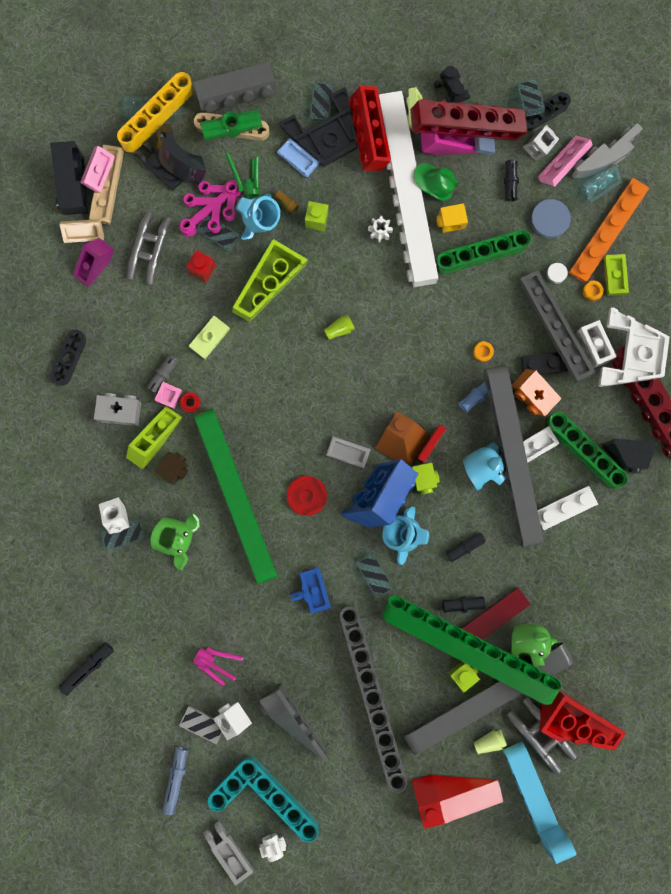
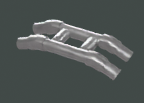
M146 212L139 224L138 234L128 261L126 278L134 280L138 259L146 260L149 263L145 283L153 285L161 250L172 219L170 217L164 218L159 227L158 235L147 233L153 214ZM144 240L155 243L152 254L141 251Z
M527 697L522 703L537 721L530 728H527L513 710L507 714V717L554 774H559L561 768L548 752L558 744L570 760H575L577 754L565 740L561 742L550 738L541 745L534 736L540 731L541 710Z

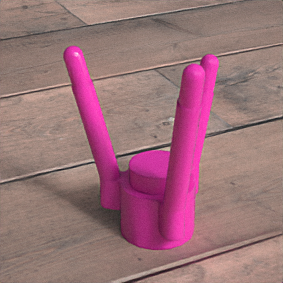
M210 647L206 650L200 648L193 661L194 664L198 665L199 669L207 673L222 686L225 685V682L209 670L210 668L233 681L236 680L235 676L213 664L215 657L212 655L240 661L243 660V657L216 651Z

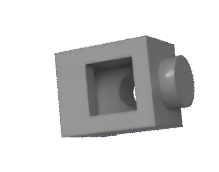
M545 125L533 135L523 148L537 161L548 154L559 138L552 129Z

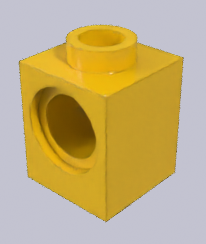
M464 203L440 208L436 221L438 228L441 227L442 233L466 228L468 219Z

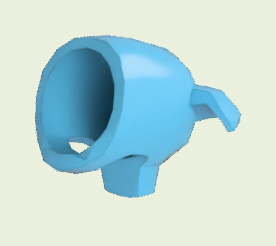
M266 193L261 197L250 200L242 197L238 201L236 210L241 213L242 221L246 226L241 236L242 240L251 239L254 233L267 232L276 227L280 218V208L278 203L271 198V194Z
M495 442L490 443L487 447L473 451L463 459L466 472L476 491L483 488V484L489 480H494L500 485L506 479V476L502 473L504 464L498 455L499 446Z
M415 507L408 508L404 511V516H397L392 524L385 525L383 528L382 537L384 543L390 549L398 551L397 562L399 565H403L406 562L409 551L414 550L418 545L427 544L429 540V531L421 528L418 522L414 520Z

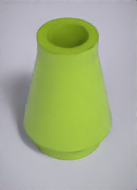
M342 315L329 327L325 328L324 331L330 340L352 333L351 331L355 327L348 315L344 317Z

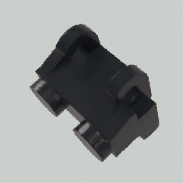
M448 66L442 71L440 78L443 81L440 83L439 80L435 81L434 87L435 89L442 86L445 87L450 98L444 97L442 100L448 103L463 102L470 98V94L467 89L464 90V85L459 80L461 76L453 66Z

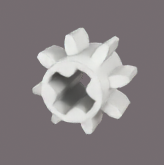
M382 216L377 220L372 219L373 226H368V231L373 232L371 239L377 238L379 243L383 238L389 240L388 233L393 231L392 227H388L390 219L386 221Z
M273 833L262 838L263 844H260L259 847L262 858L267 857L269 862H273L284 856L282 852L286 850L284 837L278 838L277 833Z

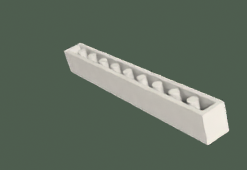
M402 91L379 94L391 162L386 167L387 170H391L392 175L389 176L390 188H394L395 191L393 204L394 207L398 206L399 213L396 214L398 226L401 225L402 227L400 241L401 244H405L406 251H403L405 263L409 264L410 269L407 270L408 282H412L413 287L436 284L438 273L422 191L414 179V170L417 166Z

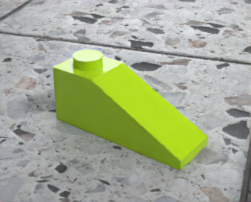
M165 406L128 445L126 458L143 469L157 454L182 417Z

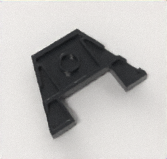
M346 87L330 95V100L338 114L304 132L295 114L279 122L280 128L305 151L317 159L323 167L358 149Z

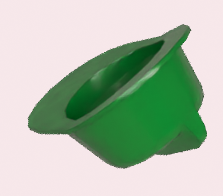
M423 163L414 170V179L418 187L441 201L450 199L452 191L459 183L455 179L453 172L446 167L436 168L433 165Z

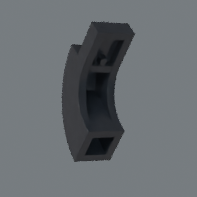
M163 123L161 130L157 133V145L154 151L157 159L174 176L193 184H200L206 172L202 156L183 150L175 141L171 125Z

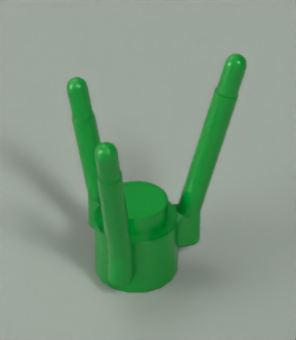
M227 152L226 157L238 184L239 192H243L245 198L259 196V158L256 156L255 160H251V179L244 180V184H242L231 156Z

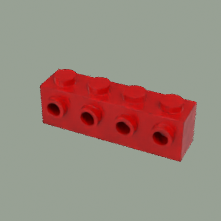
M360 85L349 100L353 113V125L356 129V142L359 145L360 162L362 163L363 171L380 172L391 162L378 88Z

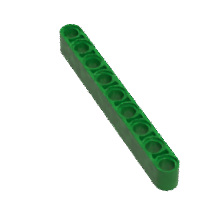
M214 408L194 415L257 583L261 584L278 577L270 553L267 551L263 535L259 530L257 519L252 512V506L244 491V485L238 475L234 459L231 457L229 446L223 436L221 425L216 418Z
M390 596L385 605L382 617L388 623L545 705L552 704L562 688L561 682L554 676L399 596Z

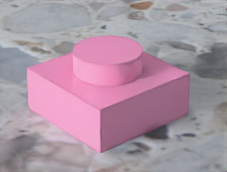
M162 382L155 401L175 409L182 390Z

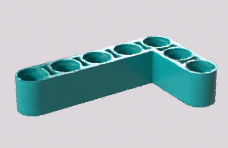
M253 756L244 757L213 789L208 798V806L211 810L215 812L222 811L248 784L303 841L313 842L318 837L319 825L317 820ZM251 763L254 766V770L247 772L243 765ZM262 778L267 779L269 786H260L258 780ZM236 779L239 782V786L231 787L228 780ZM281 794L284 797V801L276 802L273 796ZM221 795L224 798V802H215L213 796ZM294 809L297 810L300 813V815L296 818H292L289 816L288 812ZM311 825L315 830L312 833H306L303 828Z

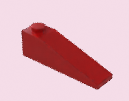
M562 690L559 691L552 704L545 705L541 703L539 730L556 741L563 742L565 740L571 741L574 744L581 745L583 743L597 748L615 750L626 734L625 731Z
M431 774L411 780L424 829L446 824L504 802L499 782L494 779Z

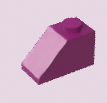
M100 238L84 244L73 276L89 287L109 264L114 249Z

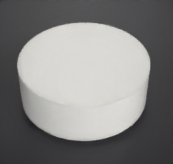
M561 263L552 264L547 269V279L554 284L563 282L567 277V268Z

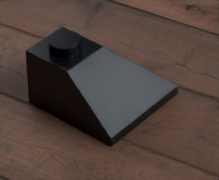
M612 439L603 443L602 448L619 467L628 469V473L641 474L642 470L649 468L656 448V442Z

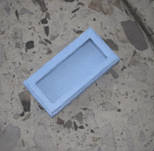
M291 138L277 151L281 158L306 178L319 165L317 159Z

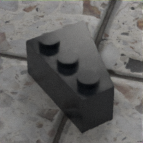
M75 141L50 143L57 191V209H60L63 215L88 214L86 186L80 183L85 172V157Z

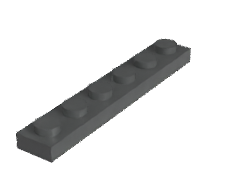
M539 271L520 278L519 283L575 383L593 376L596 373Z

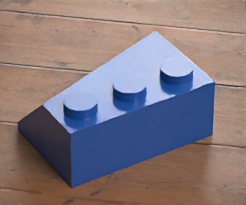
M402 459L378 464L365 481V490L355 494L352 498V501L355 503L349 510L344 509L340 515L366 527L392 524L397 517L396 514L399 508L405 503L409 490L414 487L418 473Z

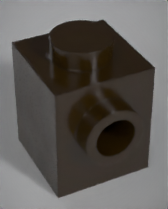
M169 452L155 472L175 485L178 479L182 480L187 475V467L189 465L185 463L187 459L178 452L175 455Z

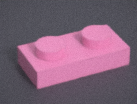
M95 146L80 183L97 193L101 192L115 156L103 148Z

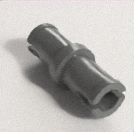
M168 354L160 368H156L155 375L146 387L157 394L162 382L170 378L169 374L179 360Z

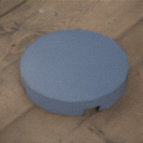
M547 199L540 202L533 209L531 215V225L534 231L547 239L562 236L569 228L571 222L567 206L555 199Z

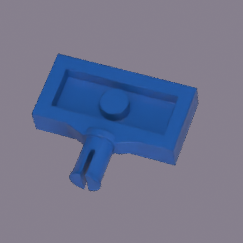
M320 568L299 573L302 581V590L290 593L291 597L297 596L291 598L292 602L304 598L309 605L311 614L331 608Z

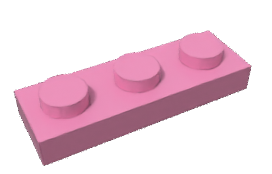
M575 136L538 176L540 182L555 187L592 147L591 139Z

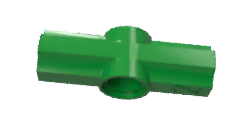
M258 109L238 114L227 112L221 118L200 122L205 141L224 136L235 138L241 132L263 128ZM230 123H235L232 127L228 126Z

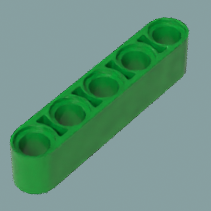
M518 230L444 251L438 255L436 260L437 272L449 274L522 253L530 244L531 235L525 230ZM516 239H521L524 245L518 244ZM497 245L505 246L506 250H500ZM478 250L486 251L487 255H480ZM465 255L468 260L462 261L459 256ZM446 260L449 266L441 265L440 261Z
M555 412L547 417L545 421L546 427L549 426L555 437L608 488L616 489L627 484L628 476L626 472L565 414ZM553 418H557L560 421L559 427L553 425ZM568 432H572L574 434V441H570L567 438ZM583 446L588 447L590 451L588 456L583 454ZM598 460H601L604 463L603 470H600L598 468ZM614 474L617 475L619 478L618 484H615L612 481V476Z

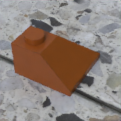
M397 411L375 449L393 460L402 459L411 467L430 434L416 422Z

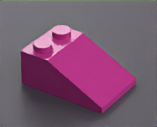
M421 133L422 152L435 155L476 153L474 137Z

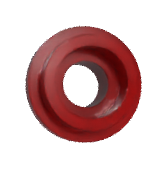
M185 393L180 399V406L186 412H195L200 407V398L195 393ZM189 399L194 400V404L192 406L187 405V401Z

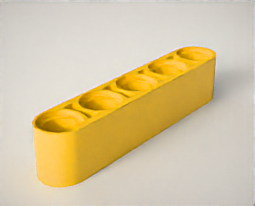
M179 72L175 74L118 131L117 138L124 151L129 153L135 152L191 97L194 90L190 76L187 73ZM132 138L130 141L125 142L126 139Z

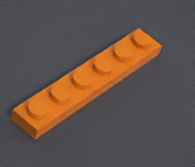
M635 178L631 179L569 271V274L583 283L588 281L649 190V187Z

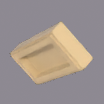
M101 219L60 222L64 243L87 242L97 238L104 240Z

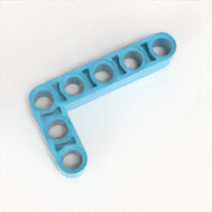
M521 741L503 749V753L508 759L509 768L516 778L515 782L520 794L525 799L523 801L528 813L533 818L532 822L536 832L539 834L542 840L541 843L555 864L576 856L571 840L558 825L523 742Z

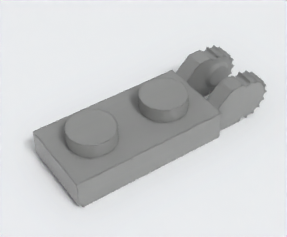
M218 821L214 826L222 838L221 841L217 843L212 832L208 829L203 834L211 846V851L233 883L237 885L252 874L254 869L230 834H227L220 821Z

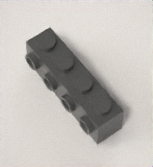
M269 62L193 82L202 113L277 94L275 79Z

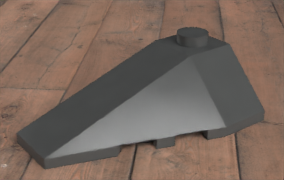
M282 684L261 697L259 707L265 716L269 715L274 722L323 761L328 759L327 752Z

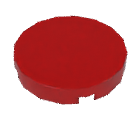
M304 475L291 482L287 490V501L294 512L303 516H311L323 509L327 501V491L325 485L319 479Z

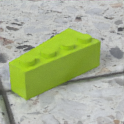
M273 239L234 304L232 313L250 323L306 266L308 259Z

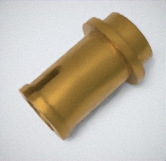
M282 190L275 194L276 197L273 199L286 209L287 214H294L298 210L297 200H292Z

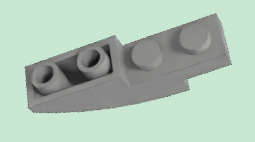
M637 123L632 129L628 127L620 135L622 138L619 141L615 139L608 146L604 143L599 148L594 147L588 153V158L585 161L581 159L574 166L575 171L572 177L577 179L592 176L621 162L634 149L631 142L639 135L643 128Z

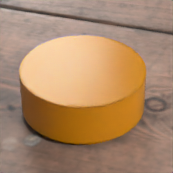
M589 281L582 290L583 296L589 301H597L604 292L602 284L598 281Z
M485 341L479 342L473 349L475 359L480 362L489 361L494 354L492 345Z

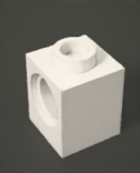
M119 497L99 504L102 524L110 534L121 532L123 529L130 527L126 508Z
M238 702L231 706L227 703L218 710L220 714L214 718V721L227 740L237 736L252 724Z

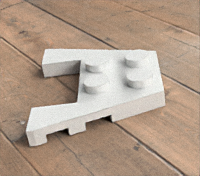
M610 308L607 327L627 331L622 370L602 367L600 369L598 386L603 387L664 377L669 336L648 325L635 321V318L629 315H623L615 308Z

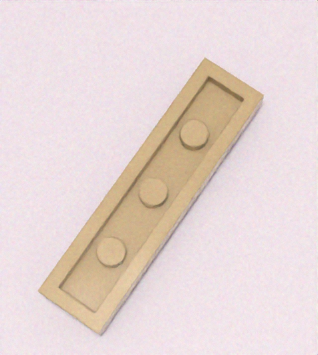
M103 145V149L115 156L102 191L99 193L94 191L89 220L101 219L102 224L110 225L124 149L123 147Z

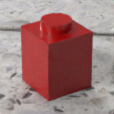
M196 250L186 268L189 274L207 283L216 268V264L213 258Z

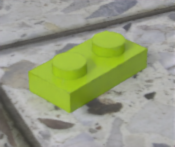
M626 254L605 255L603 259L607 296L627 295L629 288Z

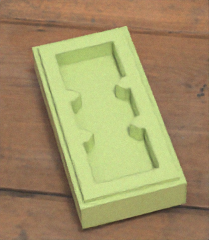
M213 316L189 347L206 359L230 328Z

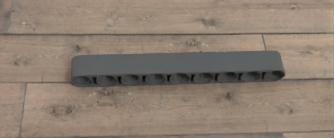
M506 365L484 369V377L501 459L504 464V473L518 537L520 536L521 538L519 543L522 548L543 543V534L508 368Z
M345 606L340 611V620L386 781L392 792L401 793L407 786V780L359 614L353 606ZM346 610H352L355 613V617L351 621H346L343 618V613ZM353 630H357L361 634L357 641H352L349 638V633ZM364 651L366 659L357 661L355 659L356 652ZM365 671L372 673V679L368 682L361 680V674ZM370 692L378 694V699L375 702L367 700V695ZM376 713H382L384 719L382 722L377 723L373 721V716ZM382 734L390 736V740L387 743L379 741V737ZM389 755H394L396 761L393 764H387L385 758ZM395 776L402 778V782L398 785L391 783L392 778Z
M564 642L556 644L557 647L551 649L549 656L544 659L545 666L538 667V669L553 676L574 663ZM532 659L527 661V663L533 665ZM496 679L487 684L485 689H479L467 696L468 699L460 700L451 705L449 710H443L431 717L432 720L422 722L415 726L411 732H405L403 737L413 755H417L522 693Z

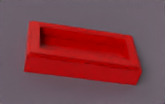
M442 425L436 428L416 458L421 464L425 462L447 428Z

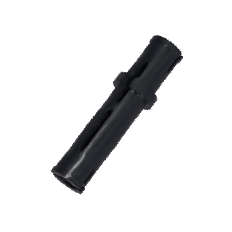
M104 642L96 652L89 654L87 660L58 686L59 690L68 696L89 674L102 666L101 663L114 652L112 646Z

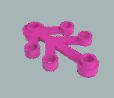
M230 180L225 185H210L207 181H202L199 184L201 194L220 193L216 198L195 197L191 193L184 196L183 200L187 207L205 206L191 219H183L179 228L184 236H193L197 231L196 225L210 213H212V218L208 222V228L211 233H218L221 229L219 224L221 205L226 200L227 207L223 210V215L227 221L235 219V202L242 194L238 190L236 180ZM232 212V215L227 216V213Z

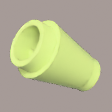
M494 729L474 742L478 754L503 750V747L507 746L500 729L497 731Z

